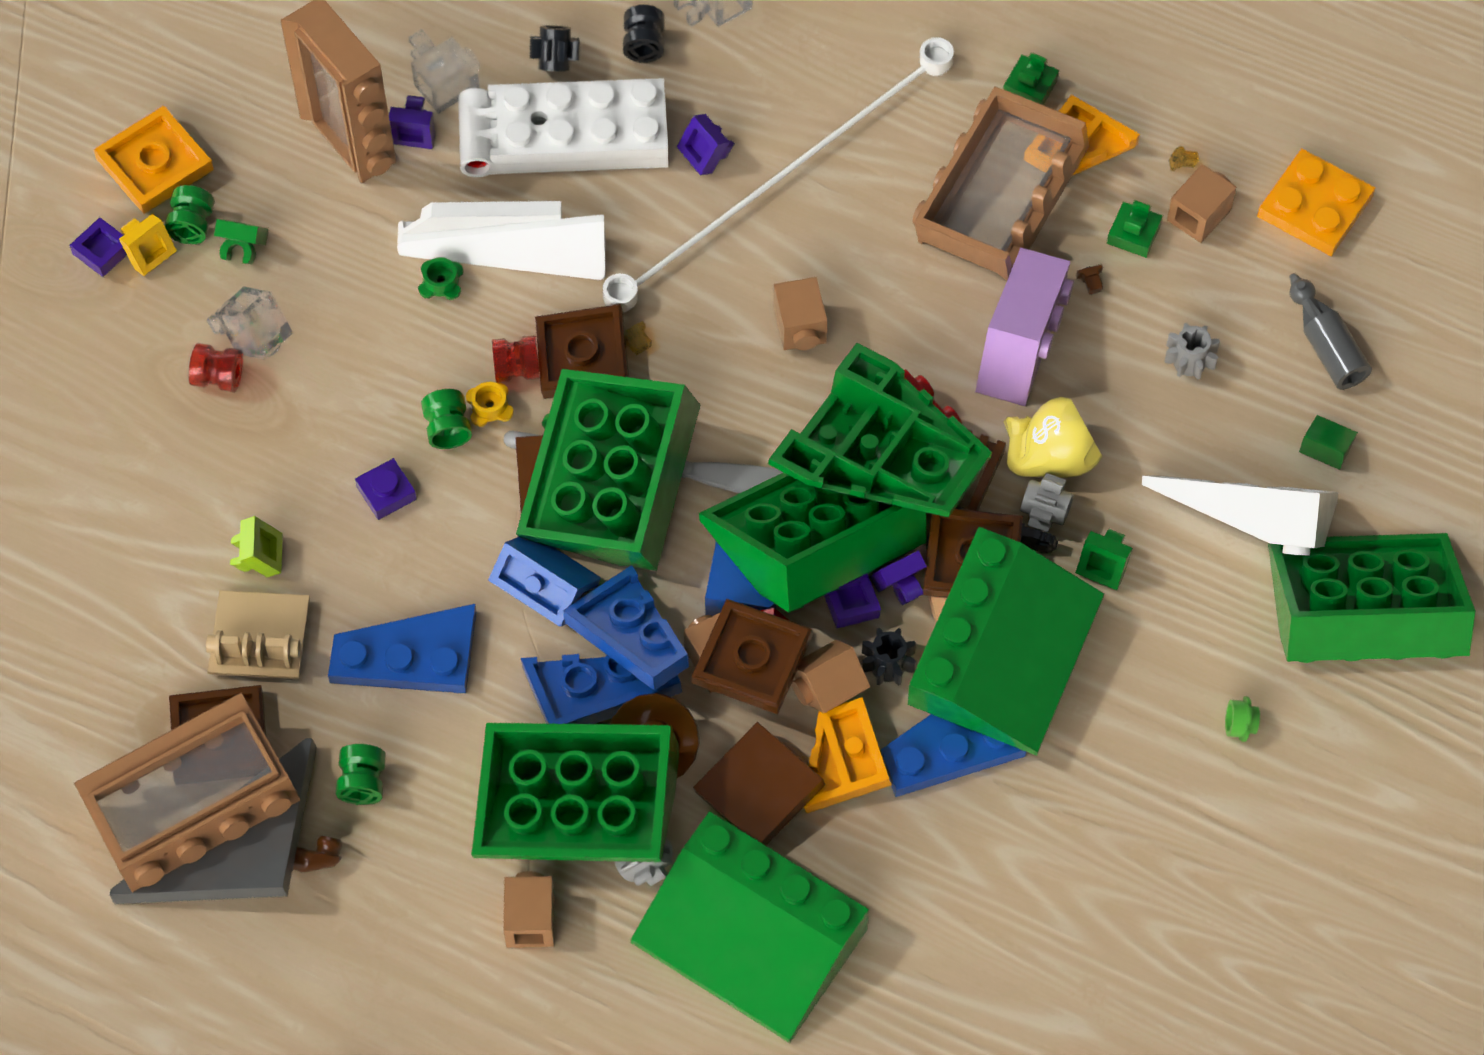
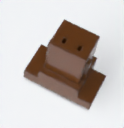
M1102 264L1077 270L1076 278H1082L1089 295L1102 292L1103 286L1099 273L1103 270Z

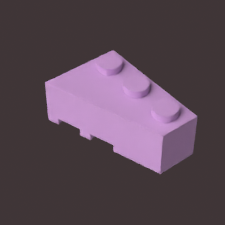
M1020 248L988 327L975 390L976 393L1026 407L1041 359H1047L1054 334L1050 332L1058 331L1064 307L1060 306V304L1067 306L1072 293L1074 280L1067 279L1071 261Z

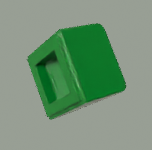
M1317 415L1302 440L1299 452L1340 470L1358 432Z

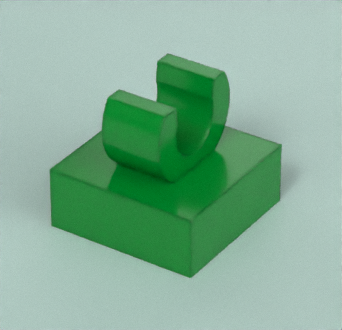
M1031 52L1029 57L1021 54L1007 78L1003 90L1044 105L1058 81L1059 70L1047 65V59Z
M1134 200L1133 205L1122 202L1109 231L1106 244L1147 258L1160 229L1163 215L1150 211V205Z
M216 219L214 236L227 238L220 247V258L230 260L232 249L240 245L244 250L242 263L252 264L256 258V250L252 243L266 245L269 228Z
M1110 528L1105 536L1090 531L1085 540L1075 573L1117 590L1123 580L1133 548L1122 544L1125 539L1124 534Z

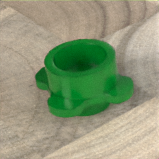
M437 257L422 264L423 282L418 286V290L423 298L429 299L433 296H445L448 300H454L460 296L461 288L458 283L459 277L463 275L464 271L463 266L459 262H452L450 259ZM444 278L445 281L438 282L437 279Z

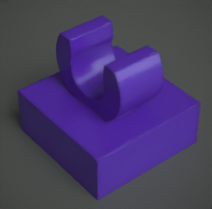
M408 95L405 108H390L389 120L393 145L433 149L436 137L433 112L423 109L425 97Z
M706 114L694 115L676 146L700 175L713 173L720 159L727 158L735 145L732 140L728 141L721 132L722 128L719 125H715Z
M918 550L880 569L870 578L878 593L893 586L895 595L903 606L924 594L914 575L926 568L927 565Z

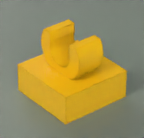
M154 214L148 216L141 223L134 218L120 228L125 235L119 238L134 269L143 276L177 252L162 220Z

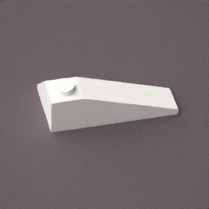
M1156 475L1142 476L1143 486L1268 543L1283 545L1282 553L1294 555H1310V548L1324 547L1338 500V492L1282 486L1263 488L1259 487V485L1247 483H1215V481Z

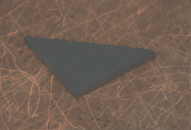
M304 739L279 759L301 801L291 805L285 813L277 817H270L249 828L243 836L235 840H227L207 851L201 859L193 863L184 864L165 874L160 881L151 886L142 887L132 892L123 879L110 890L109 896L114 904L288 896L317 750L313 739ZM270 767L265 769L262 773H260L258 776L252 779L245 786L271 773L272 771Z

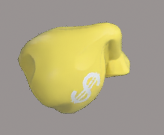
M1059 397L1049 400L1037 410L1033 417L1026 416L1024 419H1020L1018 416L1007 417L1004 420L1010 439L1007 466L1010 471L1018 476L1045 477V474L1048 473L1060 478L1076 477L1091 471L1102 458L1098 447L1070 398Z

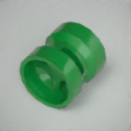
M191 185L178 186L174 189L170 201L173 211L168 213L164 224L171 239L191 245L204 242L209 227L206 218L211 216L215 204L214 197L208 191Z
M456 389L436 390L422 399L423 416L429 421L426 430L429 444L437 449L456 448L464 445L471 439L470 422L463 415L467 409L464 394Z
M350 744L342 747L339 753V767L343 771L342 776L337 780L336 797L341 801L355 805H370L380 802L383 796V782L379 777L380 773L385 769V751L368 744Z

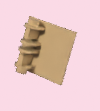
M219 590L213 635L208 634L206 640V652L210 653L207 673L299 679L310 596Z

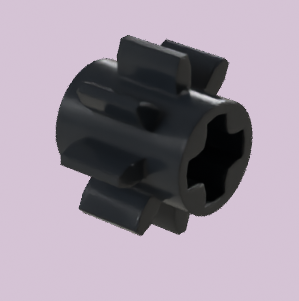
M543 25L540 26V36H530V58L539 59L538 69L545 71H569L570 60L579 61L580 41L579 38H571V27Z
M877 628L874 641H863L862 654L867 656L862 660L863 671H872L877 678L876 685L880 686L883 681H894L898 686L901 685L904 671L914 673L916 670V660L911 657L915 654L916 642H906L901 636L900 628L895 630V632H883V630Z

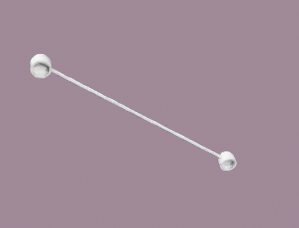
M930 38L926 40L920 49L921 67L637 280H634L627 274H614L608 277L603 284L605 305L621 304L623 313L632 309L638 300L637 287L922 73L926 71L932 76H940L946 73L953 64L954 50L951 43L943 38Z

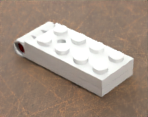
M664 78L488 85V91L481 88H470L462 91L458 96L460 169L467 176L484 177L489 174L668 167Z

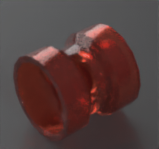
M535 335L523 336L516 342H509L505 338L492 339L496 383L509 382L513 377L519 376L526 380L540 379Z
M195 344L189 363L188 377L190 385L202 388L207 387L209 384L217 385L221 391L235 393L239 387L243 371L242 350L227 347L225 350L219 351L209 344Z

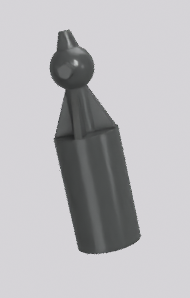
M1292 273L1289 276L1291 282L1289 293L1291 299L1296 304L1303 305L1304 334L1337 389L1345 390L1358 385L1371 374L1372 367L1339 313L1314 298L1316 289L1312 282Z

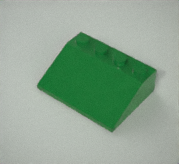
M561 369L516 535L520 538L615 565L628 567L632 565L634 568L657 571L701 406L686 385Z
M784 472L699 513V521L757 592L787 612L799 609L805 604L828 592L837 590L840 586L872 572L877 567L903 556L927 542L926 512L806 485Z
M978 527L909 683L908 705L1037 756L1102 603L1104 593L1023 543Z
M1447 533L1332 536L1326 538L1324 547L1310 548V555L1282 553L1283 545L1268 543L1279 635L1287 662L1311 663L1323 660L1359 661L1361 659L1403 660L1406 658L1422 657L1446 659L1454 656H1470L1476 611Z
M486 723L472 857L480 859L661 862L676 792L680 748L672 726Z
M709 811L682 848L630 941L639 949L790 1043L866 933L869 909Z

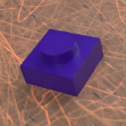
M100 217L69 245L75 257L102 277L127 256L119 240L123 234Z
M394 458L355 478L357 489L377 520L417 500L414 488Z
M864 574L840 586L837 590L824 595L836 629L880 617L881 607L868 574Z

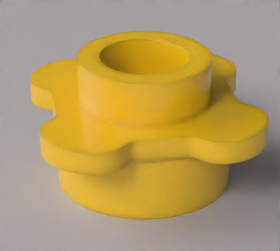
M484 382L468 390L466 401L472 406L473 413L470 417L474 425L483 427L490 421L500 420L506 422L513 417L514 410L512 406L508 405L507 395L509 390L505 384ZM492 402L494 405L487 407L486 403Z

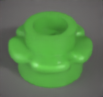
M1244 696L1243 701L1229 700L1225 715L1226 735L1229 737H1239V740L1246 742L1250 734H1257L1260 723L1259 707L1251 706V699L1248 696Z

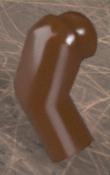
M322 835L317 839L316 850L297 847L293 870L304 873L335 867L342 858L339 856L343 846L342 841Z

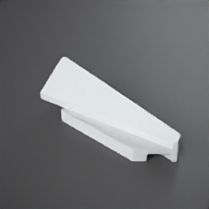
M561 201L432 202L422 208L421 217L417 221L402 220L398 223V253L401 256L423 259L444 257L452 262L456 261L464 264L595 280L605 278L606 238L604 215L562 218Z

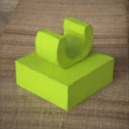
M256 516L241 520L240 533L231 538V544L239 548V557L230 559V565L243 572L253 569L265 577L280 574L282 571L283 533Z

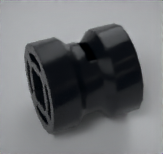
M636 5L626 10L624 13V30L626 34L623 37V54L626 58L639 63H649L662 57L664 54V38L661 34L665 29V14L662 10L651 5Z

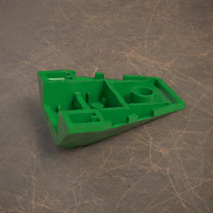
M856 343L835 370L830 395L801 433L792 429L789 431L769 458L768 464L806 485L949 518L991 458L992 451L954 416L946 417L933 404L934 398L925 389L918 391L904 377L905 371L896 362Z

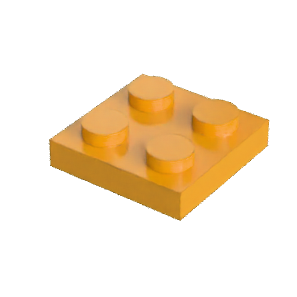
M164 105L93 149L99 163L143 214L171 198L176 187L191 185L214 170L212 160Z
M1301 148L1259 207L1257 217L1332 257L1373 198L1376 187Z

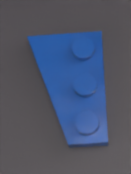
M632 565L563 610L565 624L654 691L689 667L686 650L667 620L662 619L655 608L654 599L649 591L644 590L640 584L638 574Z
M476 604L334 634L328 671L329 682L332 684L466 693L477 613Z
M579 654L562 655V660L538 662L537 657L521 658L524 673L546 724H596L613 718L625 702L638 695L660 693L672 697L682 693L681 681L678 675L654 691L608 655L606 657L580 659Z
M932 714L880 750L895 797L1026 757L1027 753Z

